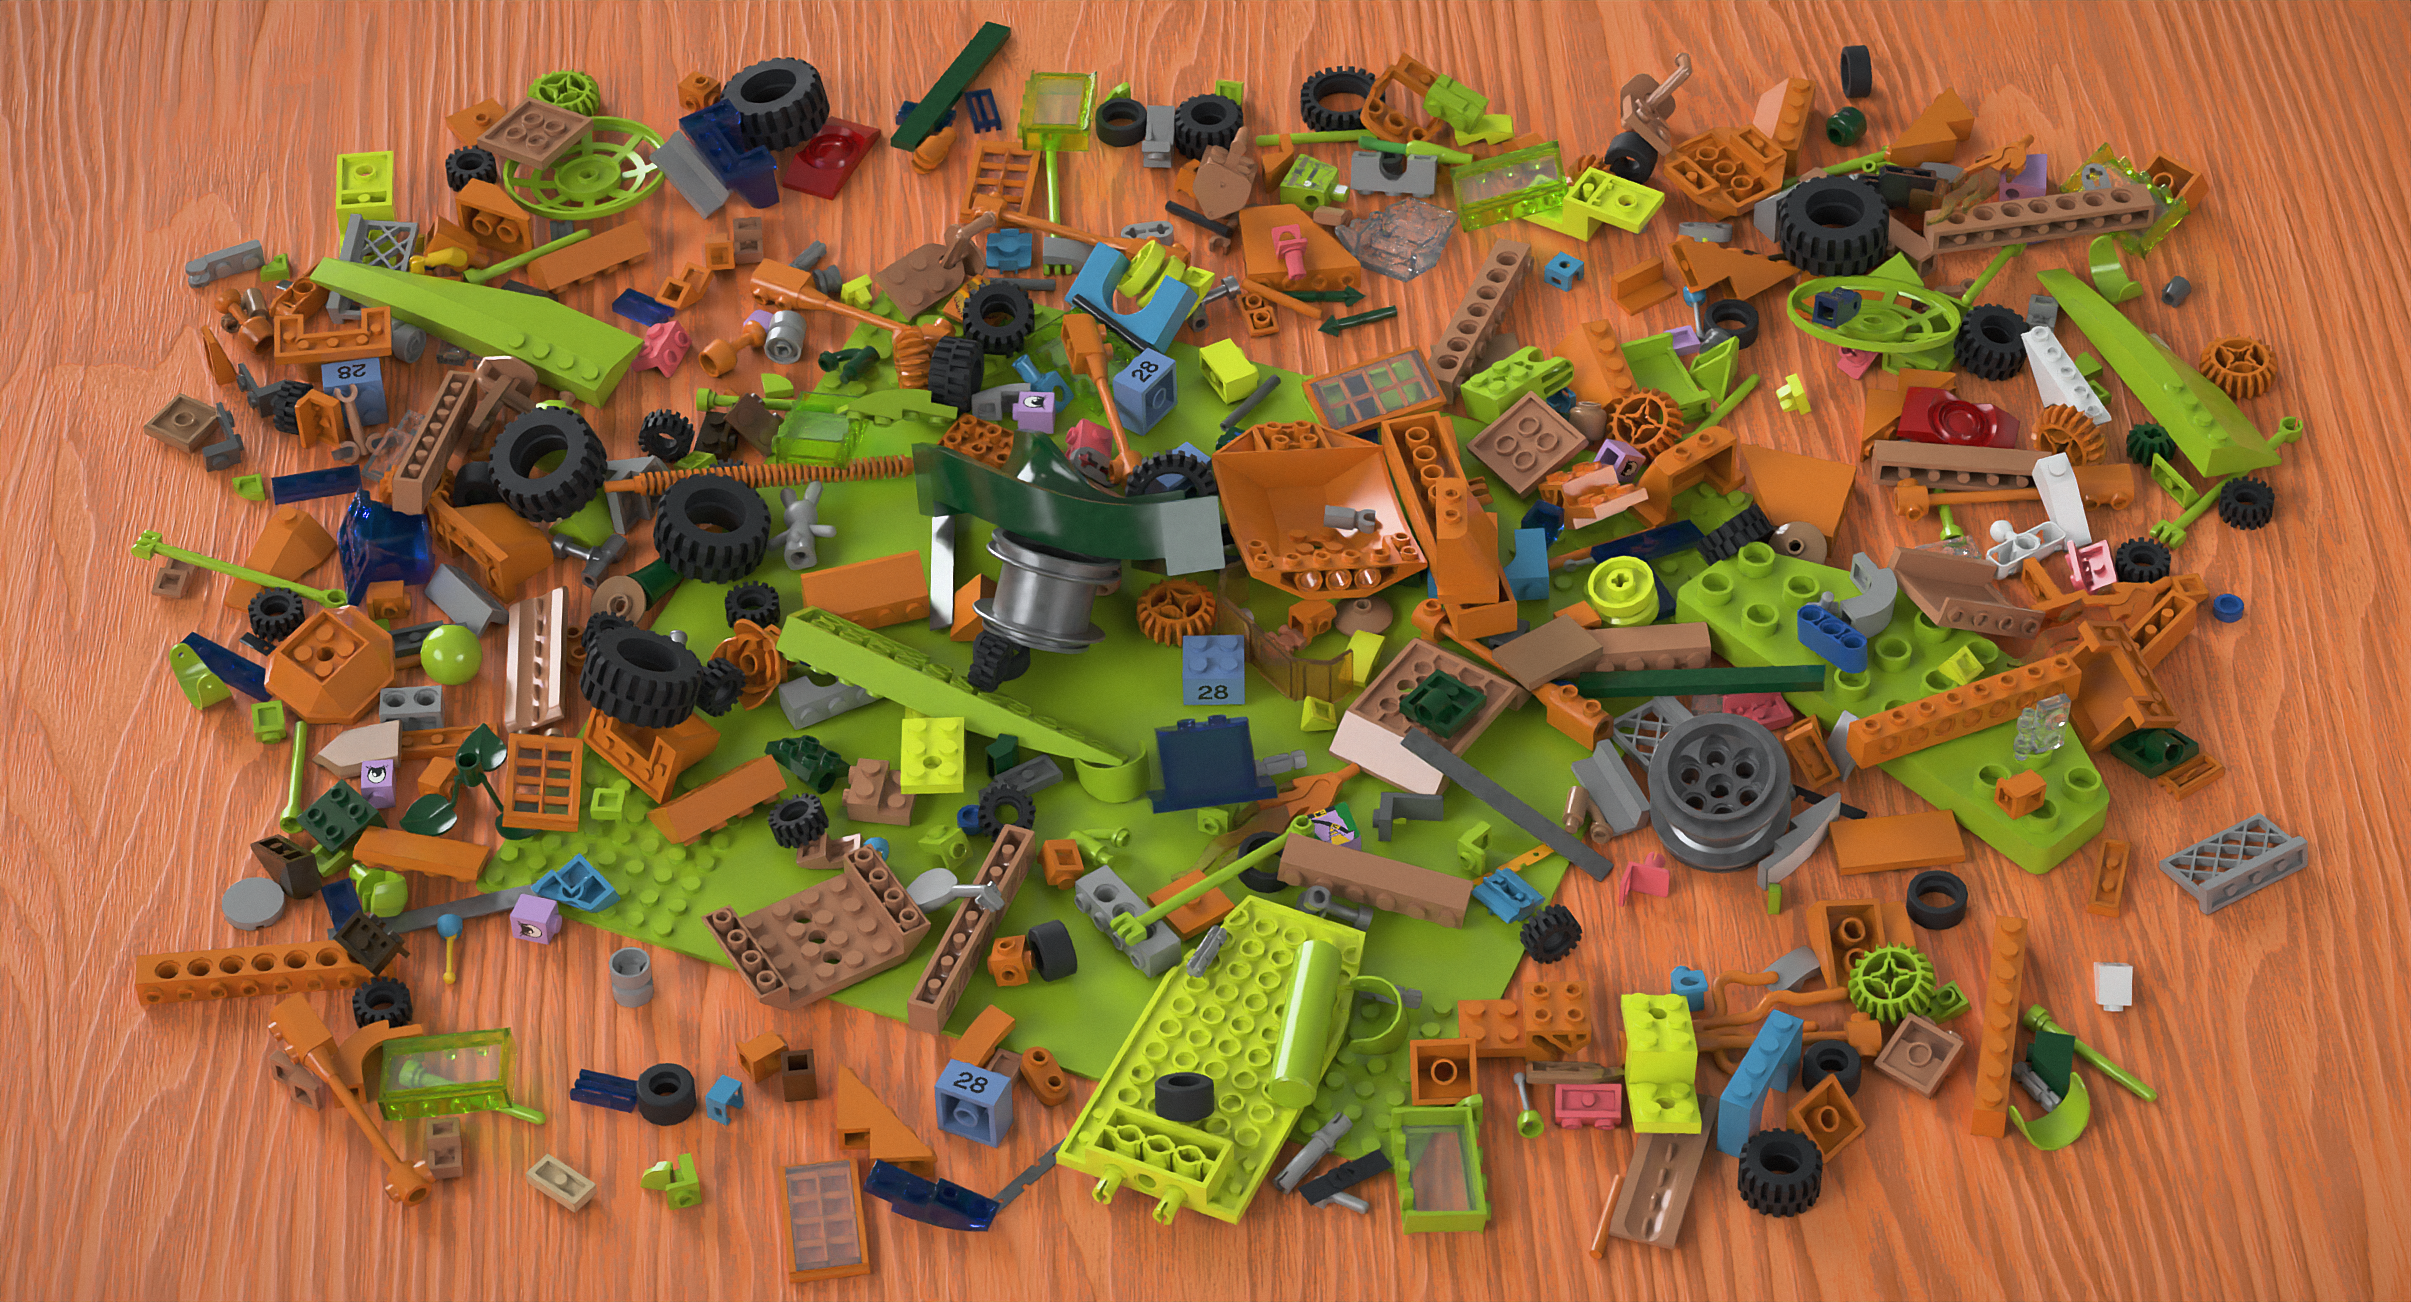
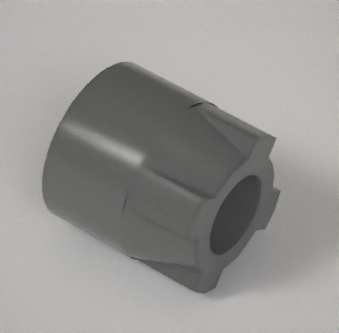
M2175 276L2161 290L2163 292L2161 300L2163 303L2166 302L2172 305L2173 308H2176L2191 293L2190 283L2181 276Z

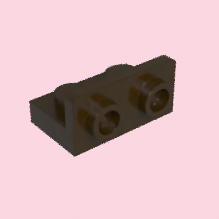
M706 412L693 451L711 453L715 455L717 461L723 459V462H728L732 451L737 450L738 433L723 420L727 413Z
M357 909L333 937L376 977H378L397 953H400L406 959L410 955L402 947L406 941L392 929L388 933L383 930L387 924L373 912L367 916Z

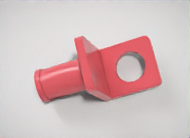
M1294 224L1272 228L1271 233L1276 258L1286 259L1289 280L1294 281L1305 278L1307 274L1302 256L1305 255L1308 241L1307 238L1301 237L1299 225ZM1283 233H1291L1295 237L1292 240L1279 241V237Z
M1839 346L1838 353L1842 358L1838 362L1837 367L1854 379L1860 380L1879 353L1883 356V352H1871L1847 347L1844 349Z
M1650 852L1647 854L1644 864L1629 861L1620 883L1618 906H1624L1630 890L1667 897L1671 872L1670 870L1663 869L1666 862L1662 854L1658 853L1656 859L1653 860L1655 852Z

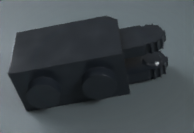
M1885 164L1879 169L1878 174L1861 173L1855 179L1863 180L1867 186L1872 185L1877 189L1879 194L1886 200L1889 210H1894L1897 207L1908 208L1913 213H1924L1925 211L1932 210L1937 185V174L1934 170Z

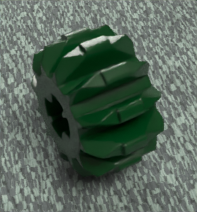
M2147 421L2144 425L2135 424L2134 429L2130 430L2129 435H2127V457L2133 458V464L2141 463L2144 468L2152 466L2153 455L2156 453L2167 463L2173 460L2176 452V443L2169 436L2165 428L2159 426L2158 422L2155 425Z

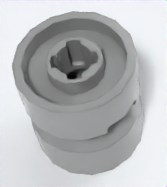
M789 310L779 311L772 316L764 347L769 359L786 365L799 360L807 330V322L804 317Z
M392 317V355L395 354V358L407 363L416 362L424 351L427 339L426 332L422 328L408 323L405 324L404 321Z
M626 947L616 951L609 960L614 999L618 1004L630 1008L640 1007L648 1003L654 994L649 955L646 951L636 947Z

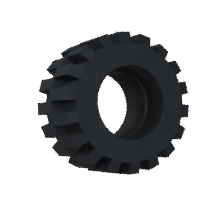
M1200 94L1198 97L1188 98V101H1183L1175 111V145L1182 155H1186L1187 159H1196L1200 162L1207 145L1212 147L1214 145L1221 146L1229 153L1230 145L1234 141L1238 129L1244 126L1241 106L1236 105V101L1233 99L1228 100L1227 96H1217V94Z
M990 280V285L986 286L985 283L978 285L979 290L973 289L969 293L970 298H966L964 302L963 332L966 335V339L979 341L984 354L1006 355L1007 358L1013 357V352L1015 351L1020 354L1024 351V345L1028 346L1031 342V336H1034L1035 309L1032 299H1028V293L1025 289L1020 291L1018 284L1014 283L1010 286L1007 280H1002V284L996 283V280ZM995 312H1004L1014 318L1010 324L1003 327L991 326L983 319Z
M1985 304L1984 307L1980 305L1975 306L1973 310L1967 312L1953 344L1955 357L1960 359L1959 364L1962 367L1968 368L1967 372L1977 374L1978 378L1984 379L1985 377L1989 381H1996L1997 378L2004 381L2007 380L2008 376L2012 378L2021 370L2027 357L2021 334L2030 332L2028 322H2023L2024 318L2020 314L2016 315L2013 313V309H2005L2003 305L1997 304L1992 306L1991 304Z
M944 336L940 339L934 350L929 369L928 391H932V403L957 407L958 412L969 413L972 410V395L980 392L984 374V352L979 341Z
M1773 1128L1772 1132L1763 1130L1759 1132V1136H1751L1748 1139V1143H1744L1739 1156L1737 1185L1738 1190L1741 1191L1740 1196L1743 1201H1748V1206L1752 1209L1758 1208L1760 1214L1766 1215L1771 1213L1773 1217L1780 1218V1215L1786 1214L1787 1217H1793L1795 1212L1800 1214L1806 1212L1807 1206L1812 1207L1816 1203V1197H1819L1821 1190L1823 1161L1821 1151L1816 1150L1817 1144L1813 1140L1807 1141V1136L1803 1133L1795 1134L1792 1129L1780 1131V1128ZM1772 1171H1783L1789 1174H1775Z

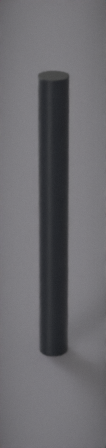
M1076 294L1073 297L1072 303L1085 313L1092 315L1100 324H1105L1107 329L1140 353L1147 348L1158 352L1080 294Z

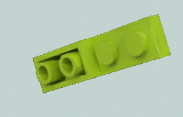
M891 389L860 397L838 408L836 415L846 416V420L850 422L872 421L874 426L882 428L891 427V424L900 420L915 422L919 421V419L927 420L931 426L943 427L946 423L957 419V407L932 403V391Z

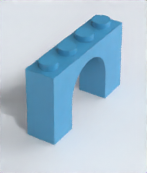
M1098 242L1064 298L1072 307L1070 312L1073 314H1087L1072 303L1073 297L1076 294H1080L1164 355L1199 296L1188 285L1166 275L1145 308L1130 315L1115 313L1112 304L1113 294L1131 262L1121 252Z
M1544 528L1515 529V558L1509 565L1503 568L1515 600L1549 599V572ZM1427 564L1428 599H1438L1437 587Z
M1776 1009L1772 1010L1720 1097L1716 1150L1739 1158L1744 1143H1748V1139L1753 1135L1759 1136L1762 1110L1769 1088L1787 1093L1800 1071L1803 1019Z

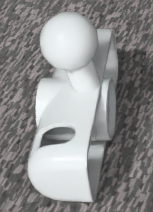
M1995 521L1991 525L1990 535L1995 542L2002 544L1991 548L1986 554V560L1992 561L1998 566L1993 578L2002 580L2009 575L2022 572L2025 559L2035 557L2039 562L2051 554L2059 552L2065 544L2066 532L2054 522L2047 521L2024 533L2017 534L2013 531V527L2008 521ZM2040 530H2043L2045 541L2040 544L2041 539L2036 536ZM1996 552L1998 553L1999 563L1991 557Z

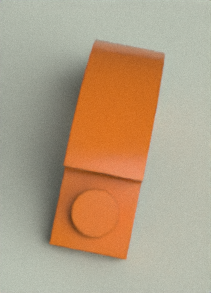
M388 1019L369 1024L350 1035L339 1046V1052L334 1054L332 1060L338 1068L340 1078L359 1104H367L366 1081L369 1074L377 1066L390 1060L427 1054L422 1023L391 1029ZM331 1088L335 1109L344 1108V1104Z

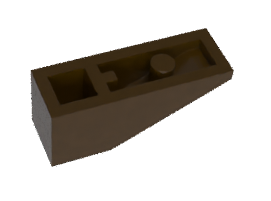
M279 834L250 843L253 853L274 882L279 884L283 892L296 900H302L311 897L313 892L323 889L316 857L311 851Z

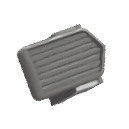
M652 455L651 457L606 461L608 463L607 473L603 475L604 481L633 479V476H639V473L643 472L646 478L647 472H652L654 477V473L658 471L661 473V477L663 471H668L670 477L671 470L662 460ZM654 489L653 496H649L648 491L646 496H641L640 493L634 494V491L606 493L615 533L625 535L640 518L651 520L656 515L661 497L664 496L663 489L662 495H656Z

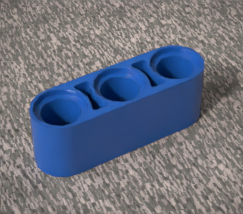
M1805 605L1798 610V640L1803 645L1847 673H1860L1867 668V638L1862 633L1820 606Z

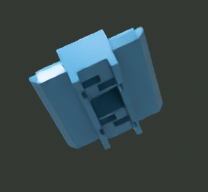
M1000 229V233L987 234L986 268L1000 269V274H1003V271H1015V274H1018V269H1028L1031 267L1032 234L1019 233V229Z
M1505 868L1502 871L1496 869L1495 874L1489 878L1485 876L1483 883L1472 891V895L1488 907V914L1491 916L1496 914L1507 924L1513 923L1517 919L1518 922L1522 921L1535 912V907L1546 900L1544 896L1510 868Z

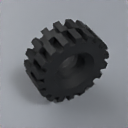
M1756 503L1705 536L1695 544V547L1710 567L1720 559L1724 561L1749 542H1757L1772 531L1774 527Z

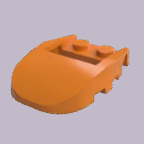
M1403 52L1397 64H1391L1384 74L1373 83L1360 114L1362 124L1383 141L1408 144L1412 140L1427 142L1444 124L1443 119L1433 117L1426 129L1382 102L1380 97L1391 81L1395 79L1425 99L1428 90L1440 75Z

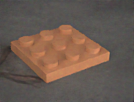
M527 97L478 137L477 144L478 148L544 170L594 128L593 118Z
M1531 390L1466 445V448L1475 459L1519 498L1524 500L1538 488L1537 484L1547 480V475L1557 472L1588 446L1589 443L1583 434Z

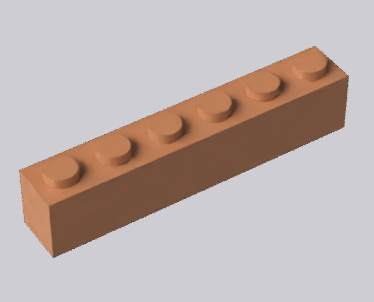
M1875 440L1871 461L1873 484L1896 486L1904 478H1914L1918 480L1919 485H1926L1927 488L1963 491L2037 488L2032 477L2033 469L2037 460L2052 456V452Z
M1695 622L1585 630L1603 646V655L1553 680L1579 678L1580 672L1710 668L1711 643L1707 623Z
M1289 832L1277 880L1292 886H1301L1308 889L1312 886H1323L1330 891V894L1352 902L1368 904L1381 910H1390L1408 915L1414 919H1423L1438 923L1444 927H1453L1460 930L1474 883L1466 879Z

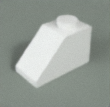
M2094 962L2095 1000L2097 1004L2104 1005L2103 1010L2123 1011V1005L2131 1006L2133 973L2131 965L2127 963Z

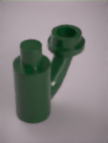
M865 346L863 349L851 348L835 353L824 351L820 354L818 364L823 371L831 372L839 367L840 362L850 360L843 366V373L839 376L842 383L848 384L850 381H858L880 361V355L872 346Z

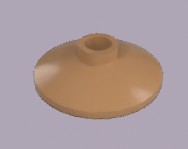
M1795 521L1781 526L1774 532L1768 543L1777 554L1821 565L1824 564L1827 557L1825 537L1817 527L1807 522ZM1794 543L1801 544L1798 551L1790 550Z
M614 576L605 580L596 589L591 600L592 617L597 612L601 614L602 611H607L608 615L611 612H616V617L620 618L621 615L626 616L625 621L632 620L634 622L633 627L639 624L646 610L644 589L636 580L628 576ZM626 603L624 610L620 612V607Z
M1375 595L1343 598L1335 606L1337 616L1333 619V623L1341 633L1349 637H1353L1356 630L1380 635L1392 624L1393 612L1390 605L1384 599Z

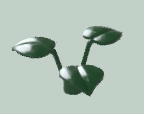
M485 723L481 724L465 739L456 753L455 763L458 775L454 777L455 785L451 802L448 804V800L442 795H425L417 799L409 807L403 819L399 821L400 826L410 833L433 837L443 835L457 823V815L452 809L457 805L460 785L463 783L468 787H476L483 783L498 810L502 812L495 821L496 829L502 837L509 840H522L543 831L540 829L502 827L504 806L489 784L484 772L498 769L507 758V749L503 741ZM515 803L514 811L538 813L539 804Z

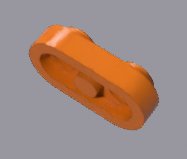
M570 625L567 627L566 666L571 673L581 675L587 655L584 651L585 647H582L581 644L585 628L580 625Z
M1034 1046L1028 1048L1023 1053L1020 1062V1069L1027 1082L1042 1103L1049 1106L1062 1104L1067 1098L1070 1086L1050 1051L1043 1047ZM1050 1083L1056 1084L1057 1087L1051 1086Z

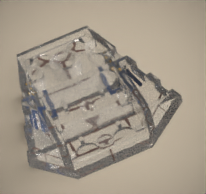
M1408 197L1386 206L1385 212L1376 210L1369 213L1368 219L1362 221V219L1356 218L1351 220L1348 227L1342 224L1336 226L1335 233L1344 248L1360 261L1362 268L1407 283L1436 266L1459 219V213Z

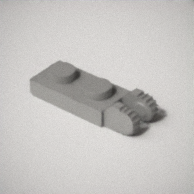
M255 239L206 254L204 257L188 262L185 266L186 273L190 275L187 278L188 284L192 288L208 286L210 281L264 266L262 246L259 239Z

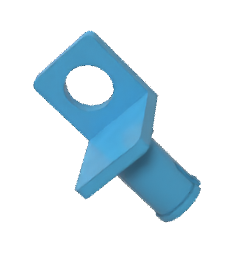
M1027 354L1019 357L1012 364L1025 383H1030L1031 392H1052L1054 386H1058L1062 390V401L1055 400L1056 413L1061 412L1074 398V394L1056 370L1040 374Z
M1678 966L1673 969L1672 973H1670L1671 994L1686 996L1690 1012L1703 1010L1704 992L1708 991V984L1703 971H1691L1686 966Z

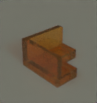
M1938 178L1934 192L1911 189L1907 227L1921 237L1925 238L1923 233L1925 211L1946 209L1950 206L1952 183H1949V179Z

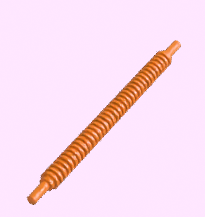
M902 454L899 455V459L897 455H892L891 458L889 455L884 456V461L882 456H877L876 460L873 456L869 457V460L867 457H862L861 462L860 458H854V460L847 458L846 464L844 459H839L838 463L836 459H831V463L829 460H824L823 465L821 460H816L815 464L814 461H808V467L806 461H801L800 466L798 462H793V465L787 462L785 463V469L783 463H778L777 468L776 464L773 463L770 464V467L768 464H763L762 470L758 464L754 466V469L752 465H747V469L745 466H739V472L737 466H732L731 471L730 467H724V471L722 467H717L716 473L714 468H709L708 473H715V476L723 477V474L731 476L734 481L738 482V480H741L746 484L748 483V488L751 489L754 488V485H756V488H762V482L765 488L769 487L770 483L772 487H777V483L780 487L785 486V480L787 486H792L793 481L794 485H800V482L802 485H807L808 479L809 483L819 481L823 484V479L825 483H830L831 478L833 483H837L838 480L846 482V477L848 482H852L854 478L855 481H861V477L866 481L869 480V476L871 480H876L877 477L880 480L884 479V474L886 479H891L892 476L893 478H899V474L901 478H906L907 475L913 474L914 462L911 457H906ZM701 468V472H699V469H693V475L700 474V476H705L707 473L706 468ZM686 469L684 475L683 470H678L676 475V471L672 470L670 471V477L668 471H663L662 477L659 471L654 473V477L652 472H647V478L643 472L639 473V476H633V479L604 481V492L634 491V494L640 493L641 496H646L648 491V495L653 496L655 489L656 495H662V489L665 492L668 487L674 485L678 480L684 477L686 480L689 479L692 471L691 469Z

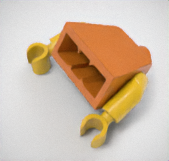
M438 215L428 233H419L414 252H423V256L426 258L419 255L412 256L409 260L410 273L424 275L425 266L431 265V267L444 265L459 273L465 271L468 265L475 269L480 268V270H483L488 263L489 256L477 251L478 239Z

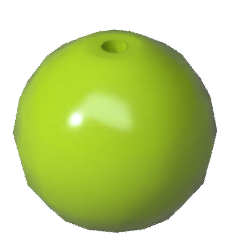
M441 625L432 630L423 641L420 652L421 663L427 675L442 685L458 686L473 679L480 670L483 659L482 646L477 636L467 627L458 625Z

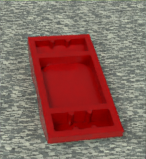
M833 116L828 117L821 130L817 134L814 133L807 146L795 154L783 179V187L833 201L880 137L881 129Z
M1908 387L1896 435L1921 443L2014 449L2020 421L1993 404L1969 403L1958 399L1945 389Z

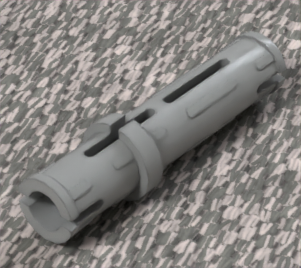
M1337 1112L1321 1130H1316L1311 1135L1313 1139L1272 1179L1273 1185L1280 1192L1283 1190V1194L1288 1195L1294 1186L1326 1153L1330 1154L1335 1149L1334 1145L1353 1127L1350 1119L1346 1115L1342 1116L1341 1112Z

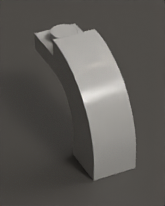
M1147 105L1146 140L1142 141L1144 168H1172L1175 150V106Z
M1864 552L1853 554L1850 579L1863 595L1840 601L1838 618L1862 633L1866 638H1870L1884 630L1892 619L1897 593V580L1890 567L1878 569L1877 565Z

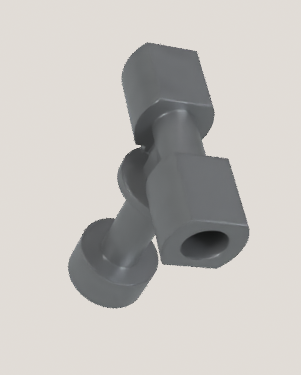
M1233 275L1221 279L1222 286L1208 291L1196 310L1185 320L1193 332L1202 331L1209 326L1205 305L1225 296L1232 300L1236 298V295L1241 294L1239 284Z
M558 533L551 544L553 555L566 559L571 555L586 561V567L581 572L582 583L591 589H597L609 575V565L611 563L618 564L629 550L627 539L618 534H612L601 548L593 546L590 550L573 544V538L563 533Z
M1312 886L1307 891L1299 894L1295 906L1296 910L1311 915L1320 911L1321 918H1324L1326 913L1353 922L1352 928L1364 932L1367 931L1370 925L1373 909L1360 905L1358 910L1333 902L1331 901L1332 894L1323 886Z

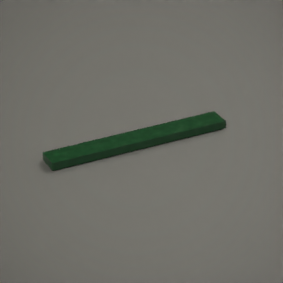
M987 21L890 138L891 146L914 153L915 149L931 135L1010 38L1011 27Z
M1826 665L1580 672L1577 689L1578 694L1583 698L1824 691Z

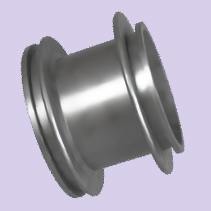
M1002 527L995 528L992 533L994 540L986 546L991 555L1003 561L995 597L979 599L972 604L974 612L983 618L982 626L990 633L1013 643L1057 653H1084L1088 651L1090 644H1097L1105 640L1106 634L1089 620L1098 585L1113 584L1120 580V574L1116 569L1120 568L1121 559L1073 552L1030 539Z
M1731 713L1699 715L1685 720L1672 728L1657 744L1648 767L1651 822L1665 849L1686 866L1710 873L1738 872L1748 869L1768 857L1774 850V841L1784 836L1791 815V796L1789 792L1791 770L1782 744L1763 725L1747 717ZM1712 763L1722 764V766L1718 768H1713L1709 765H1711ZM1747 773L1750 774L1751 777L1743 779L1740 778L1739 775ZM1687 780L1697 781V783L1693 785H1688L1684 782ZM1747 801L1753 802L1749 806L1742 805Z

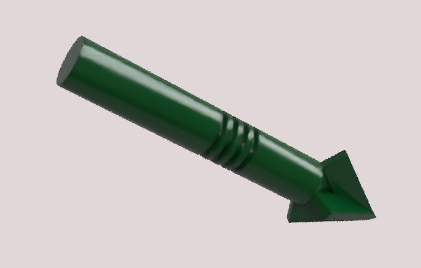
M1348 285L1344 291H1282L1283 294L1303 302H1345L1347 307L1366 297Z
M1393 305L1337 320L1331 315L1318 331L1338 337L1340 330L1395 317L1398 314L1397 309Z

